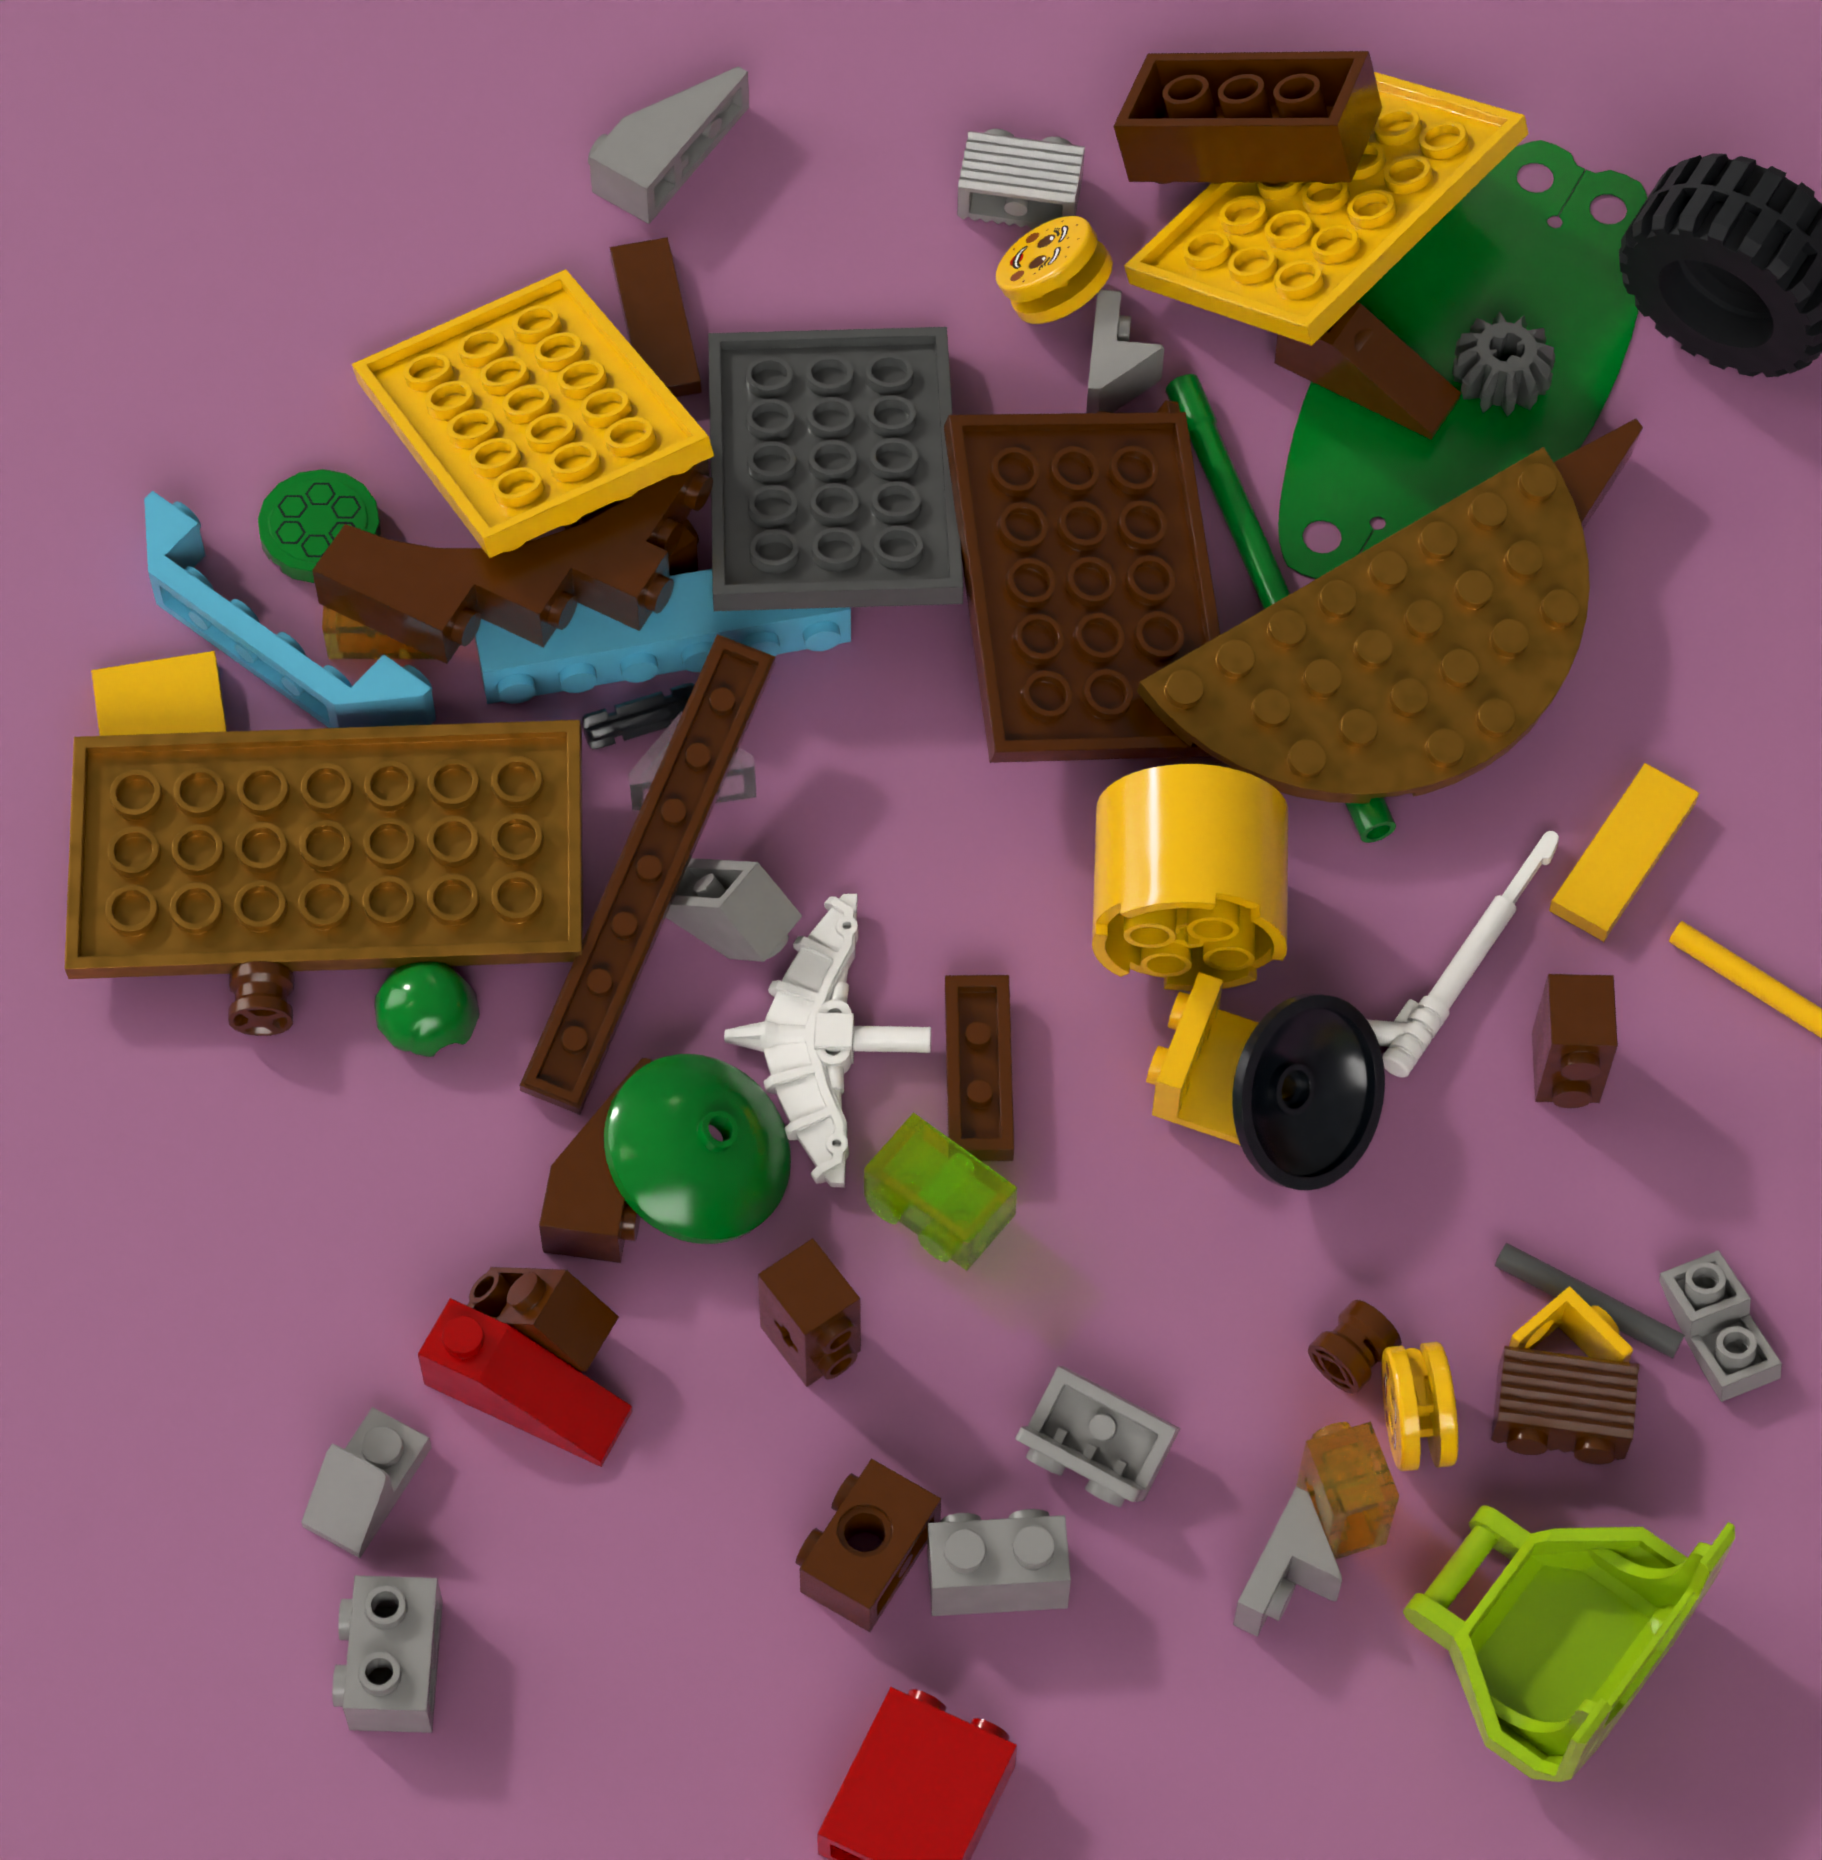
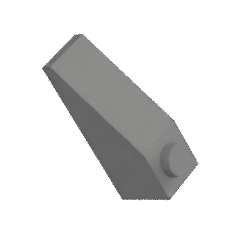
M739 66L623 117L608 135L602 134L594 142L589 152L588 164L590 165L592 192L650 224L749 108L748 71Z

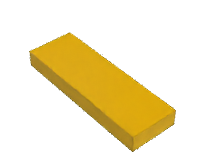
M1644 763L1552 899L1549 911L1604 942L1696 805L1700 793Z

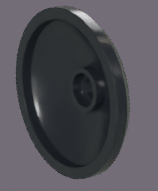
M1314 993L1301 994L1281 1002L1269 1011L1258 1023L1247 1040L1240 1055L1233 1082L1232 1107L1234 1124L1239 1143L1248 1161L1260 1175L1271 1183L1285 1188L1306 1191L1326 1187L1346 1175L1367 1150L1381 1116L1385 1092V1073L1379 1042L1369 1022L1358 1009L1338 997Z

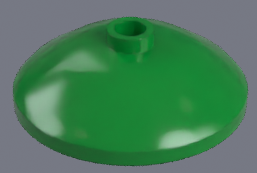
M676 1054L662 1057L646 1064L637 1070L617 1091L607 1113L604 1128V1149L610 1174L620 1194L644 1221L666 1235L682 1241L698 1244H718L738 1239L750 1233L761 1225L779 1205L788 1185L791 1168L789 1139L784 1130L783 1120L772 1100L747 1074L727 1062L713 1057L698 1054ZM709 1125L714 1126L721 1133L723 1141H718L712 1137L709 1132Z

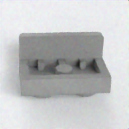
M1058 1366L1028 1426H1022L1015 1439L1030 1447L1026 1458L1031 1462L1057 1475H1062L1067 1467L1089 1479L1085 1490L1114 1506L1121 1507L1125 1499L1131 1502L1145 1500L1181 1428L1064 1366Z

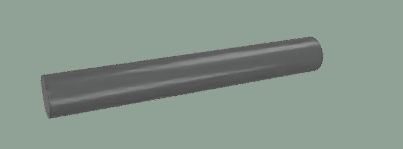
M1508 1243L1505 1244L1497 1258L1495 1267L1555 1298L1570 1286L1588 1305H1596L1604 1309L1613 1318L1619 1331L1671 1358H1674L1684 1339V1334Z

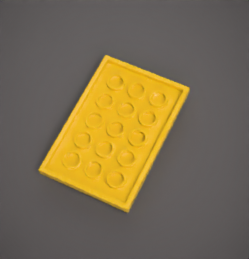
M1374 72L1382 110L1352 182H1338L1335 184H1323L1320 182H1282L1278 184H1267L1265 182L1211 183L1124 265L1129 284L1312 346L1529 134L1525 115Z
M566 269L352 364L360 387L489 558L503 552L516 550L533 538L560 526L573 524L590 512L612 502L630 498L637 491L672 475L685 473L694 465L714 456L711 442L706 432Z

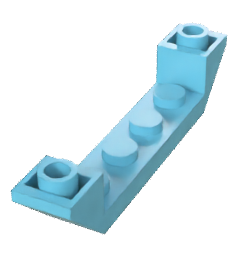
M153 490L144 498L148 574L156 605L328 728L431 725L436 720L432 685L424 674L411 665L401 667L383 654L352 686L349 680L333 666L325 665L322 668L308 658L300 644L290 635L284 632H279L276 635L260 624L256 614L245 603L238 599L228 601L215 592L209 580L194 568L206 556L200 533L201 523L197 516L183 503L175 501L171 504Z

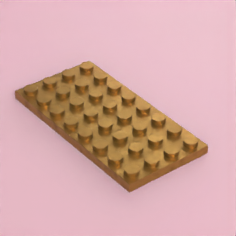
M580 720L74 737L64 966L68 979L230 974L232 969L238 965L253 961L278 963L294 972L398 968L410 963L428 961L442 962L449 966L574 962L576 956L582 955V735Z

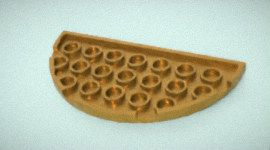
M1544 447L1140 681L1137 692L1155 715L1190 747L1195 743L1211 756L1229 765L1230 768L1261 778L1279 792L1295 797L1336 803H1369L1371 798L1393 797L1412 793L1414 797L1453 785L1486 768L1506 754L1528 734L1552 703L1569 674L1580 647L1587 619L1590 591L1588 553L1583 527L1574 500L1561 473Z

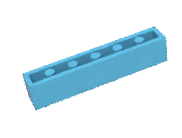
M712 569L670 576L674 581V586L668 603L660 613L652 612L640 631L577 602L575 613L569 624L563 630L556 628L544 648L481 619L480 626L475 635V643L487 704L498 702L517 704L528 701L533 696L562 691L581 693L597 685L620 681L639 683L650 680L656 675L684 670L701 672L717 634L772 656L806 649L811 651L829 650L838 644L851 642V608L714 611Z

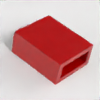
M890 1687L817 1833L818 1855L829 1860H970L1015 1768L1017 1744L1008 1741L1010 1737L1007 1732L989 1721L973 1718L969 1723L945 1712L946 1706L939 1699L926 1692L911 1689L906 1694Z

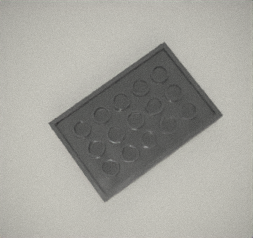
M947 327L708 333L710 442L714 456L710 458L711 477L713 478L711 518L714 611L963 604L961 541L957 528L944 433V424L948 415H953Z

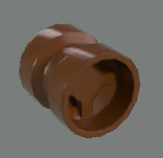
M1354 1300L1339 1314L1338 1326L1333 1331L1322 1332L1309 1345L1308 1354L1315 1367L1327 1380L1344 1392L1355 1394L1371 1379V1368L1377 1362H1382L1384 1349L1392 1346H1401L1402 1341L1396 1328L1385 1315L1365 1301Z

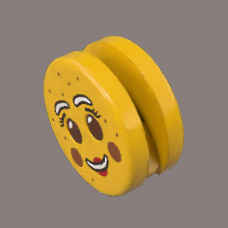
M1065 216L1043 223L1015 242L999 262L995 276L999 288L1011 300L1012 307L1023 321L1030 324H1044L1061 319L1089 302L1109 279L1113 260L1105 246L1098 241L1096 232L1085 218Z
M1439 1342L1421 1343L1419 1350L1416 1348L1405 1349L1403 1345L1385 1348L1381 1364L1382 1394L1388 1438L1396 1467L1403 1472L1419 1469L1421 1455L1420 1438L1427 1437L1431 1458L1436 1468L1453 1466L1458 1458V1419L1452 1375L1444 1347Z

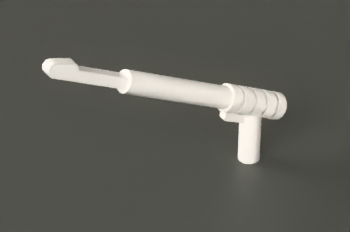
M1547 831L1544 833L1503 895L1495 896L1428 996H1423L1419 1003L1409 999L1394 1021L1366 1019L1376 1035L1379 1046L1389 1047L1382 1056L1384 1068L1389 1073L1397 1077H1407L1414 1065H1416L1449 1016L1450 1007L1516 912L1515 903L1540 866L1548 865L1551 862L1559 841V836L1556 832Z

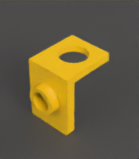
M1570 1286L1512 1335L1509 1344L1511 1347L1533 1349L1559 1327L1588 1357L1629 1363L1633 1348L1619 1335V1328L1613 1318L1601 1307L1588 1305Z

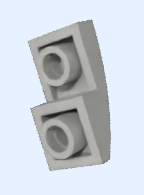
M1719 1250L1660 1273V1284L1681 1332L1685 1335L1684 1338L1697 1363L1721 1402L1780 1379L1782 1363L1750 1316L1751 1298Z

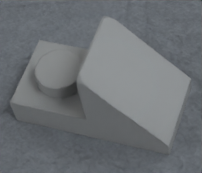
M1100 290L1097 293L1086 413H1096L1097 411L1113 413L1155 385L1162 377L1163 345L1129 342L1131 316L1120 315L1122 291Z
M372 1407L345 1449L331 1444L327 1450L301 1521L302 1527L361 1558L432 1448L430 1438Z
M1296 1486L1238 1600L1233 1625L1257 1637L1268 1616L1277 1621L1281 1619L1293 1595L1296 1584L1331 1601H1337L1342 1576L1309 1492Z

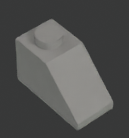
M691 858L666 915L667 919L725 957L765 962L766 959L775 956L784 948L789 939L788 933L802 917L801 913L758 862Z

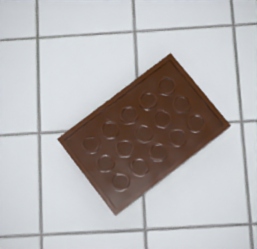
M1186 412L948 415L944 424V433L957 528L961 541L962 565L989 762L1212 757L1195 743L1190 747L1155 715L1137 692L1140 681L1221 635Z

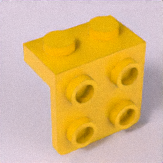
M1198 972L1191 993L1179 991L1174 1002L1167 1027L1176 1031L1169 1049L1158 1045L1148 1070L1146 1082L1155 1085L1152 1115L1240 1145L1233 1118V1082L1243 1048L1259 1022L1220 1010L1223 980Z

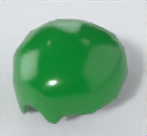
M442 962L410 963L394 969L384 981L375 996L374 1002L377 1028L393 1047L426 1057H434L441 1048L450 1044H466L471 1038L480 1016L475 991L451 966Z

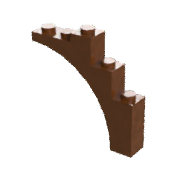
M708 459L694 465L685 473L672 475L637 491L632 497L625 499L618 505L581 525L537 540L527 541L516 550L503 552L492 558H489L482 548H435L389 540L345 524L312 570L318 602L335 612L445 664H448L460 645L465 647L470 644L478 631L481 619L544 648L556 628L563 630L569 624L575 613L577 602L640 631L652 612L658 614L665 608L672 594L674 581L670 578L668 557L678 545L683 530L682 524L692 509L699 511L705 505L711 493L713 478L709 476Z

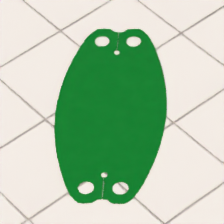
M1543 140L1531 141L1517 146L1357 301L1459 392H1461L1462 384L1454 381L1452 367L1456 358V343L1461 338L1462 333H1470V327L1474 324L1476 318L1492 325L1493 318L1496 317L1499 311L1506 322L1515 323L1525 315L1527 330L1544 328L1545 336L1547 337L1546 345L1554 347L1555 363L1553 370H1551V373H1553L1551 386L1545 395H1538L1537 402L1531 410L1515 404L1514 411L1508 417L1501 406L1492 405L1486 412L1482 413L1481 399L1463 400L1461 392L1459 401L1431 440L1311 381L1294 430L1280 499L1278 539L1283 559L1288 567L1302 575L1317 579L1357 556L1361 550L1364 552L1544 447L1552 461L1555 462L1582 446L1595 425L1620 372L1639 312L1635 306V295L1628 294L1623 284L1619 263L1621 239L1647 199L1645 189L1639 181L1612 170L1598 173L1587 169L1585 171L1584 168L1576 165L1570 152ZM1530 163L1542 164L1552 172L1553 184L1544 192H1529L1519 185L1517 181L1518 170ZM1607 194L1617 196L1626 205V216L1616 224L1600 223L1590 213L1589 207L1594 198ZM1559 215L1562 225L1558 228L1549 226L1547 223L1548 219L1552 216L1558 217ZM1374 517H1381L1385 520V527L1373 531L1374 528L1371 527L1370 520ZM1315 521L1330 522L1341 533L1340 545L1329 553L1314 552L1303 541L1304 529Z

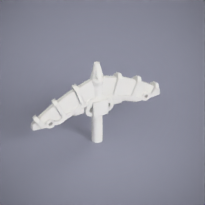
M843 894L840 898L830 896L824 903V907L828 912L808 937H797L793 943V948L798 954L782 981H772L768 991L775 998L765 1021L725 1029L724 1033L725 1043L764 1052L771 1075L763 1081L766 1093L777 1094L778 1100L790 1122L784 1128L787 1138L789 1140H798L816 1166L811 1172V1176L816 1184L827 1182L831 1187L845 1188L846 1159L849 1156L847 1121L842 1112L841 1095L844 1093V1073L849 1070L854 1062V1051L931 1053V1027L854 1025V1013L851 1012V1008L847 1004L849 985L846 982L848 969L855 958L856 942L859 937L857 894Z

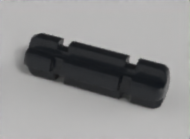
M685 683L670 688L671 694L664 696L662 691L614 705L615 712L607 713V710L604 708L585 714L582 717V728L587 743L592 749H600L616 744L615 737L621 735L623 740L626 741L671 727L670 720L678 718V721L680 720L695 684Z

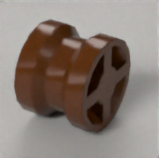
M267 961L243 963L232 969L229 976L230 991L235 994V1001L228 1008L229 1025L238 1032L254 1036H271L289 1030L293 1025V1009L287 1003V997L294 990L293 972L286 966Z

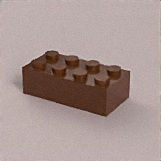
M1369 51L1148 53L1113 127L1129 182H1155L1158 184L1172 182H1209L1212 184L1227 182H1265L1267 184L1320 182L1323 184H1335L1338 182H1352L1381 113L1382 104Z

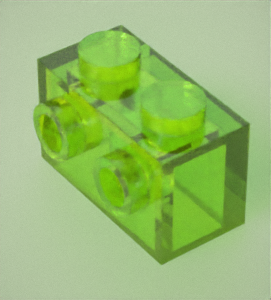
M914 1112L864 1168V1196L872 1211L890 1224H896L899 1221L918 1235L920 1244L933 1257L942 1262H948L951 1259L966 1271L1016 1215L1017 1187Z

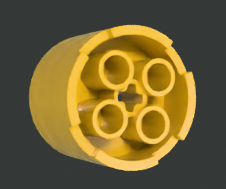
M1173 764L1152 767L1124 776L1108 786L1100 795L1096 807L1092 949L1097 960L1106 969L1120 977L1129 974L1130 970L1164 978V989L1183 991L1192 990L1198 972L1222 979V989L1256 981L1257 968L1266 965L1272 960L1283 961L1287 953L1289 814L1288 805L1283 795L1271 784L1252 774L1232 768L1207 764Z

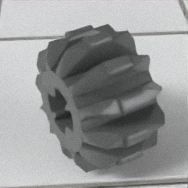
M1500 311L1493 318L1492 325L1476 318L1474 324L1470 327V333H1462L1455 348L1456 358L1453 362L1452 374L1454 381L1462 384L1463 400L1480 398L1482 413L1486 412L1492 405L1501 406L1507 417L1514 411L1515 404L1531 410L1537 402L1538 395H1545L1546 391L1549 390L1553 377L1551 370H1553L1555 363L1554 347L1546 345L1547 337L1545 336L1544 328L1527 330L1525 315L1515 323L1506 322Z

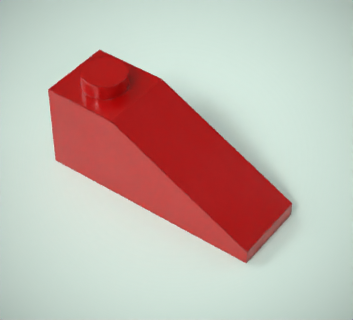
M451 1298L448 1300L418 1352L424 1385L600 1467L603 1466L633 1411L630 1404L510 1325Z

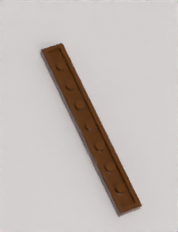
M717 634L582 941V955L575 957L519 1085L521 1092L579 1115L581 1114L773 671L775 656Z

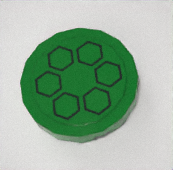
M325 469L300 472L278 483L264 499L258 516L262 550L267 558L280 566L281 572L292 579L315 583L313 568L345 524L378 536L381 535L377 503L366 486L346 473Z

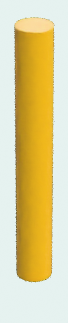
M1684 921L1678 924L1669 939V943L1822 1039L1821 1007Z

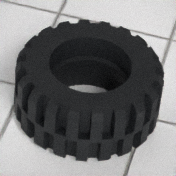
M1712 153L1703 158L1699 155L1679 162L1677 165L1670 167L1661 176L1622 237L1621 248L1619 249V263L1626 291L1628 294L1635 295V306L1644 317L1649 316L1656 323L1655 329L1666 338L1671 336L1681 343V349L1694 357L1696 354H1699L1709 359V364L1723 370L1727 367L1735 368L1739 374L1752 377L1762 372L1766 377H1779L1787 373L1791 374L1809 366L1813 360L1818 359L1822 353V203L1814 197L1815 191L1802 182L1797 185L1785 177V172L1773 166L1766 169L1756 165V160L1743 156L1732 160L1728 159L1726 154Z

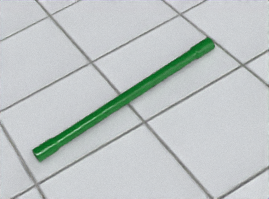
M1194 374L1179 376L1167 385L1165 392L1169 401L1179 403L1180 412H1186L1190 442L1263 609H1266L1290 595V591L1219 433L1216 416L1198 376ZM1384 797L1371 798L1369 803H1345L1363 842L1371 843L1382 840L1396 829L1395 821Z

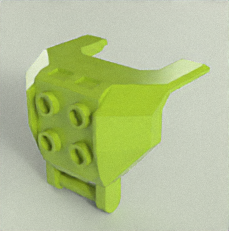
M1482 1505L1469 1522L1471 1532L1424 1594L1416 1593L1403 1609V1614L1414 1627L1449 1651L1484 1745L1531 1779L1555 1782L1567 1781L1573 1778L1600 1747L1675 1643L1717 1578L1735 1540V1526L1730 1522L1726 1524L1712 1545L1699 1542L1689 1557H1686L1644 1527L1554 1528L1530 1533L1498 1510ZM1495 1549L1511 1561L1465 1622L1449 1611L1448 1608L1490 1551Z

